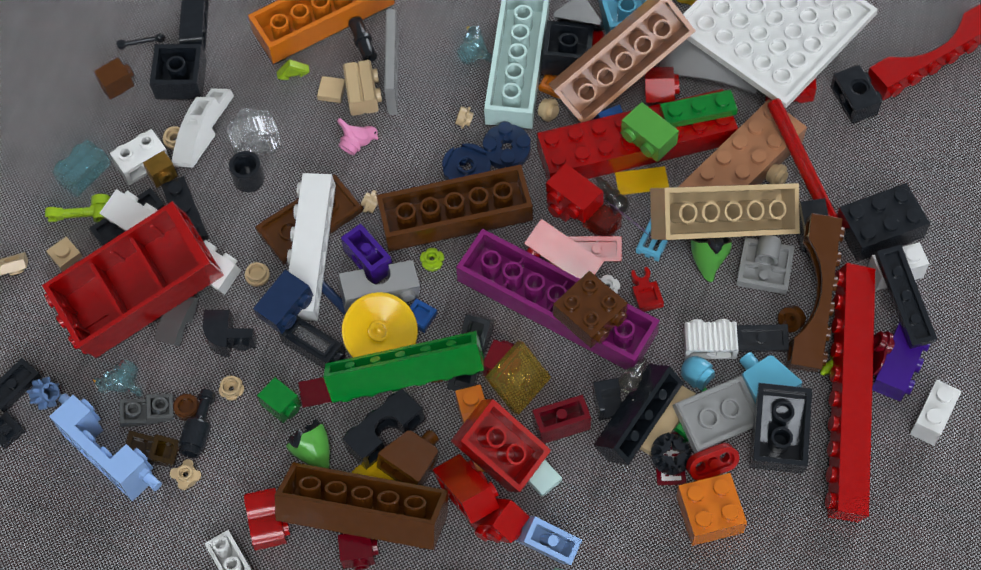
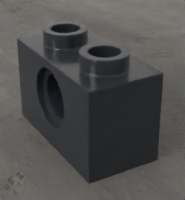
M860 64L834 73L830 88L852 124L878 115L882 97L877 90L875 91L869 74L863 71Z

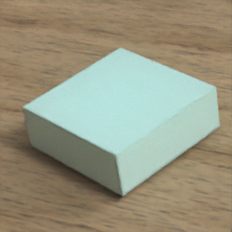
M544 460L528 483L543 498L562 481V477Z

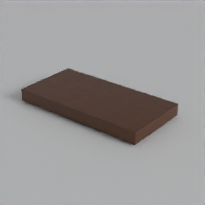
M335 174L333 179L336 187L329 234L363 212V207ZM299 198L255 226L256 232L283 265L287 263L288 250L292 249L293 241H291L290 233L291 228L295 227L294 206L298 204Z

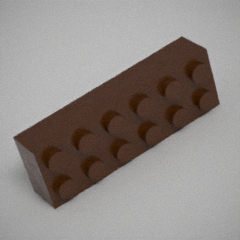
M521 164L376 195L388 252L478 233L482 229L487 231L533 221V205Z
M295 462L291 464L275 493L276 521L422 549L434 550L448 516V490Z

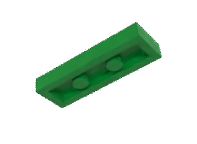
M731 90L660 104L662 118L674 127L737 115L738 111Z

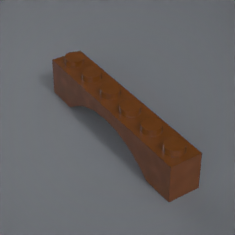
M812 213L806 219L803 244L811 257L817 281L816 298L807 323L798 335L789 342L786 368L816 373L822 370L823 366H826L828 352L824 351L825 343L829 341L831 335V326H828L829 316L833 315L835 302L831 301L832 291H836L838 276H835V269L841 261V252L838 251L839 242L843 241L845 227L841 226L842 218Z

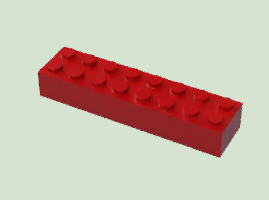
M720 89V90H716V91H712V92H707V93H703V94H699V95H695V96H691V97H696V96H701V95H706V94L721 92V91H724V90H723V89ZM660 104L648 106L661 116ZM631 111L537 133V150L547 181L565 164L572 167L585 178L591 179L657 163V161L645 156L638 146L634 143H629L622 136V120ZM734 116L675 127L679 130L677 144L658 162L719 148L738 129Z

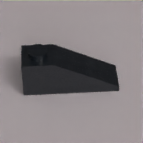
M468 313L465 315L461 334L477 331L485 358L495 319ZM480 371L474 375L465 374L453 377L449 380L447 389L457 391L475 386Z

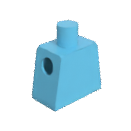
M749 352L739 361L746 369L742 377L755 404L758 383L801 387L803 383L772 355L759 362L753 353Z

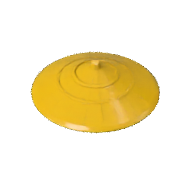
M383 292L370 293L357 299L347 310L342 323L343 342L352 357L416 344L418 335L417 321L411 308L397 296Z

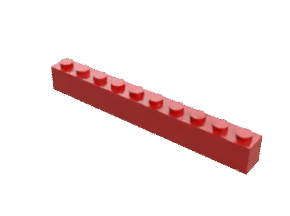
M846 263L835 272V276H838L836 295L833 298L835 302V318L831 327L832 333H834V342L831 346L833 367L830 371V381H832V391L829 396L831 416L828 421L830 442L827 446V455L830 458L829 467L826 472V481L829 482L825 498V507L828 508V518L858 523L869 517L876 268Z

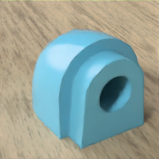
M699 356L687 358L681 366V376L693 388L697 387L702 390L715 377V371L712 369L713 365Z

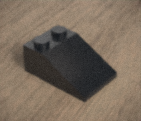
M758 383L749 468L804 473L808 467L812 388Z

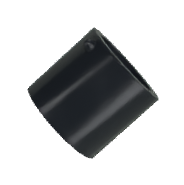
M241 151L233 155L229 162V169L236 188L247 193L258 190L265 180L259 157L252 151Z

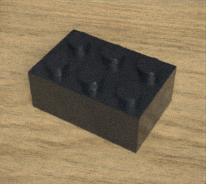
M907 183L841 206L837 213L838 218H842V227H845L844 240L857 262L872 257L879 250L905 245L924 238L930 225V221Z

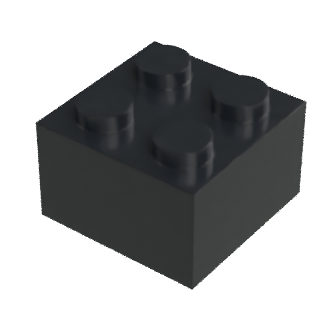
M547 20L541 74L558 76L592 47L594 25Z
M155 44L150 76V86L155 99H195L196 97H203L207 60L202 44Z

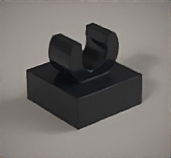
M7 411L0 416V445L6 449L25 433L23 428Z

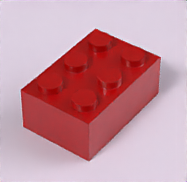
M494 399L481 400L451 439V442L508 492H521L551 452L550 448Z

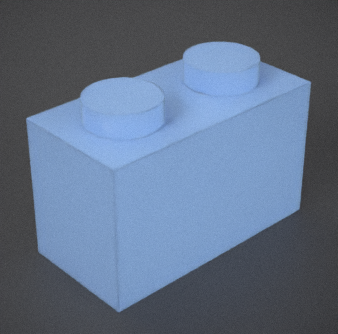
M530 516L522 527L521 535L515 541L559 563L571 565L582 539L535 516Z

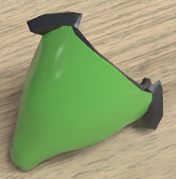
M731 238L690 239L693 259L699 271L708 282L715 280L716 271L729 255L732 245Z
M315 419L312 425L305 426L307 431L302 432L298 429L295 435H290L286 448L294 457L308 465L329 469L330 447L328 435L323 424Z

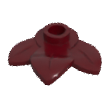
M879 331L874 335L873 375H876L885 363L886 355L891 353L894 348L893 334L888 331Z

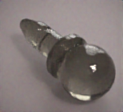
M597 177L598 187L606 195L605 201H608L622 213L625 212L629 205L627 197L620 194L618 189L613 190L607 181ZM609 204V207L613 212L619 213L615 208H613Z
M646 358L639 360L634 367H629L619 377L618 383L623 391L633 392L639 387V383L643 379L642 373L647 367Z

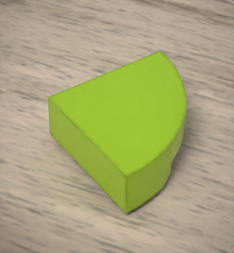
M289 59L276 72L277 79L289 80V77L297 75L303 77L310 70L309 65Z

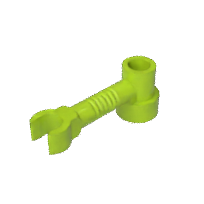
M106 194L92 195L90 207L72 209L47 207L45 208V217H48V222H58L65 218L93 217V221L98 223L104 219L99 213L110 199V196Z

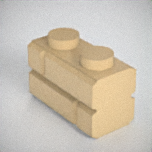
M370 60L358 61V63H345L343 70L351 115L378 112V102H382L380 88H375V83L379 82L377 68L372 69Z

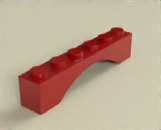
M981 4L963 14L956 33L941 47L929 53L913 57L889 56L871 66L868 71L871 84L875 91L877 90L880 93L882 100L884 101L890 96L896 97L909 85L914 86L918 84L928 74L933 75L947 63L952 64L961 55L973 52L981 44Z

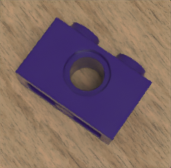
M361 223L341 237L344 252L360 270L364 269L365 276L371 283L376 284L388 276V264H392L391 257Z

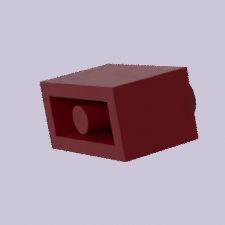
M583 394L532 410V421L538 439L544 444L591 430V415Z

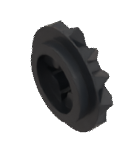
M669 432L657 437L651 447V458L655 467L666 475H677L684 472L692 452L687 444L688 440H684L680 437V434ZM671 447L673 451L680 452L678 456L674 457V461L672 456H663L664 453L671 450Z

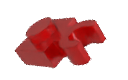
M644 267V277H638L635 270L631 271V281L637 285L632 287V293L637 308L643 312L664 307V301L657 281L649 282L651 273L648 267Z

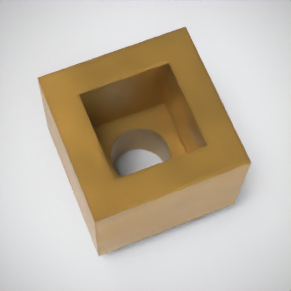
M164 150L143 162L146 172L156 188L178 176L173 163Z

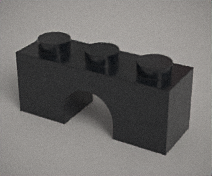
M400 389L397 393L389 395L385 403L378 409L370 411L366 415L365 420L359 425L351 427L342 438L346 450L367 470L377 462L378 453L385 448L383 441L379 438L381 432L388 428H396L403 434L406 431H413L425 421L423 408L403 389Z

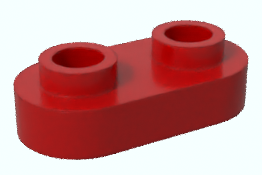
M721 443L690 456L686 469L697 481L715 477L734 469L739 462V453L731 444ZM726 453L724 457L720 458L721 454Z

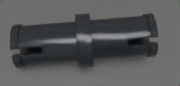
M354 17L350 19L348 25L354 36L353 42L359 48L363 61H375L377 54L371 43L372 37L370 33H367L362 18Z

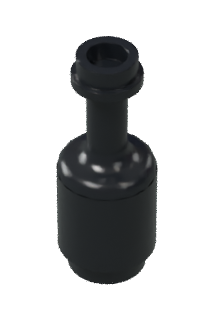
M208 389L200 390L197 396L200 402L195 417H189L185 421L178 446L180 447L179 453L186 457L199 458L200 453L204 452L211 429L210 423L205 418L210 404L215 402L216 394Z

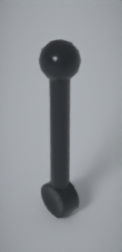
M159 33L154 37L131 41L120 39L116 42L118 49L123 50L129 45L152 41L163 42L165 37Z

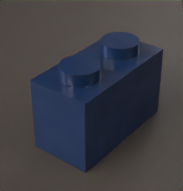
M285 269L254 306L253 310L260 320L280 334H283L286 329L293 326L296 316L301 310L306 309L310 305L314 295L308 284Z

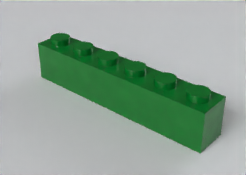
M477 331L326 363L324 380L332 403L339 401L348 402L353 398L371 397L390 390L399 391L404 387L423 386L428 382L450 380L460 375H474L479 371H484V356Z

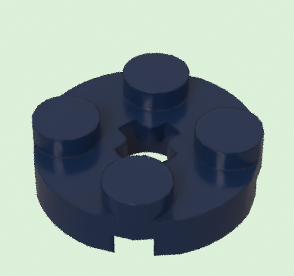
M501 122L498 126L490 129L484 137L483 149L486 151V156L489 158L491 165L495 168L501 169L520 164L522 166L530 156V137L525 130L519 126L512 125L510 122ZM505 143L511 144L512 149L506 148L505 150H503L502 145Z
M471 143L462 144V147H457L456 149L454 147L449 149L442 161L444 179L450 180L491 171V163L486 156V151L482 147ZM467 163L471 164L470 170H463L460 167L461 165L465 166Z

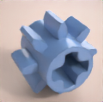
M50 377L42 378V380H33V387L27 390L30 397L29 403L37 404L39 410L46 409L47 406L49 408L57 406L55 400L62 395L58 388L59 383L50 382Z

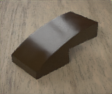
M129 430L125 445L127 444L133 451L138 448L148 458L147 461L150 464L173 467L179 449V440L157 434L153 437Z

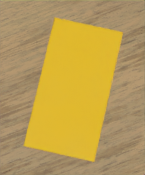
M665 166L615 172L619 195L650 192V188H669Z

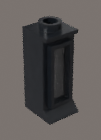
M298 315L291 328L286 329L283 334L279 333L283 344L325 369L326 363L345 359V350L342 342L333 339L301 319Z

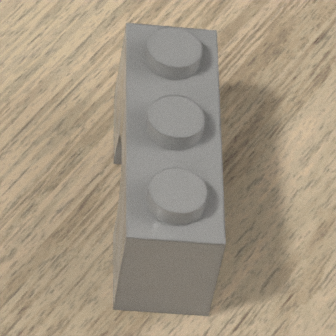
M413 260L388 264V281L383 284L369 282L365 276L364 269L339 273V290L345 312L357 299L370 293H389L397 296L404 302H410L415 298H419L420 284Z

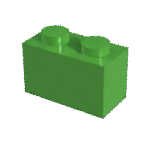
M643 102L634 108L622 120L621 134L624 139L629 143H634L645 156L651 157L657 162L678 141L679 130Z

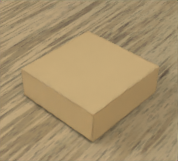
M322 76L317 94L318 100L341 103L346 85L345 79Z

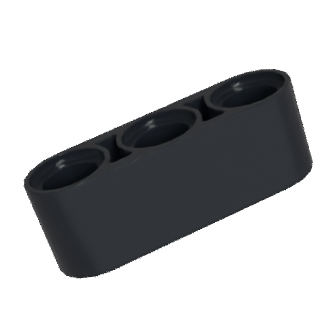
M182 0L179 44H202L205 51L209 9L208 0Z

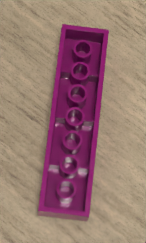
M484 229L480 231L456 267L457 281L631 373L635 372L658 334L660 320L628 304L626 320L618 327L615 325L601 344L597 342L590 348L553 316V304L580 279Z

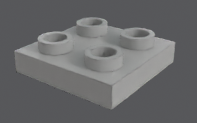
M763 235L759 240L745 237L736 285L786 295L795 246L781 244V240L772 235Z

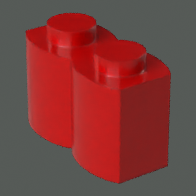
M276 488L244 494L250 536L255 551L287 544L286 536L290 535L289 524L276 521L275 517Z

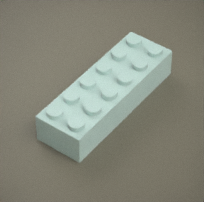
M501 0L484 107L485 124L499 125L501 122L506 121L521 128H533L546 24L549 16V0Z

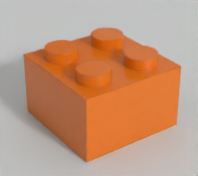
M731 473L678 486L676 498L692 546L744 533L747 521Z

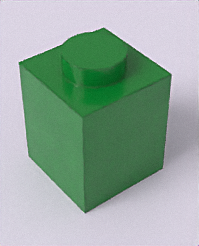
M276 377L257 395L261 406L282 423L288 418H293L301 406L298 395Z

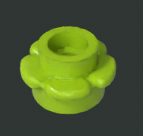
M428 248L426 252H422L420 255L422 266L431 272L439 270L443 265L444 254L436 248Z

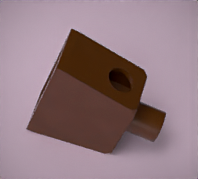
M427 430L420 437L413 431H406L378 453L377 468L395 481L423 486L437 463L439 450L435 447V444L439 441L437 434Z

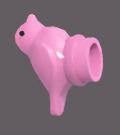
M341 118L337 120L344 133V136L340 138L338 146L350 155L354 156L357 151H360L362 146L368 145L371 140H378L377 129L373 126H351Z

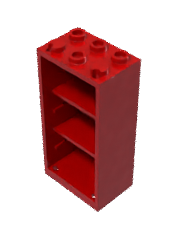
M172 201L44 283L42 287L46 292L44 297L50 307H55L58 313L56 315L57 321L64 329L67 328L70 333L68 340L72 343L73 347L76 350L80 349L85 355L88 353L97 358L220 279L224 274L188 215Z

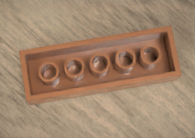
M647 0L552 80L549 85L580 122L589 121L695 33L696 30L672 0Z
M768 99L678 187L761 184L766 179L770 167L773 164L780 165L790 155V151L767 106L772 100ZM787 112L803 143L807 126Z

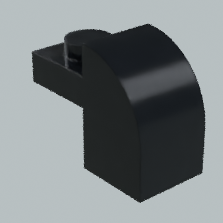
M204 310L203 332L209 346L215 353L223 357H230L231 348L239 351L256 348L257 337L254 329L233 328L234 320L230 310Z

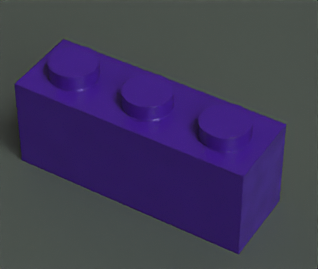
M899 321L893 335V340L895 341L894 348L891 353L886 355L885 363L876 376L872 390L901 402L905 394H911L916 382L911 378L914 372L919 373L924 359L920 358L922 351L927 352L930 344L910 349Z

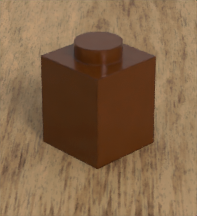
M118 57L93 71L100 87L110 100L134 87L131 79L134 74L127 63L123 65Z

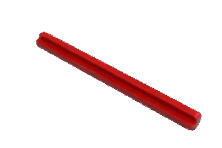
M776 98L770 101L767 106L812 199L825 198L828 216L838 218L781 99Z

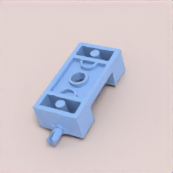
M67 393L60 396L58 401L62 405L49 416L61 434L132 502L148 486L153 491H157L161 487L162 482L151 472L153 467L147 461L148 458L138 448L133 451L126 444L113 456L104 446L100 447L96 443L95 438L103 431L98 423L101 418L94 412L95 409L86 399L83 398L80 401L74 395L69 397Z

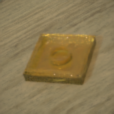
M517 341L485 377L511 411L518 415L551 378L523 341Z

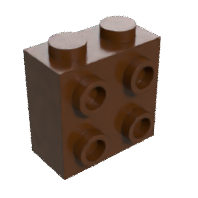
M589 270L553 304V316L592 348L597 342L601 344L615 325L618 327L626 320L628 303Z

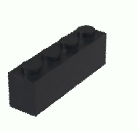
M648 364L594 443L595 448L609 462L630 464L684 382L670 366Z

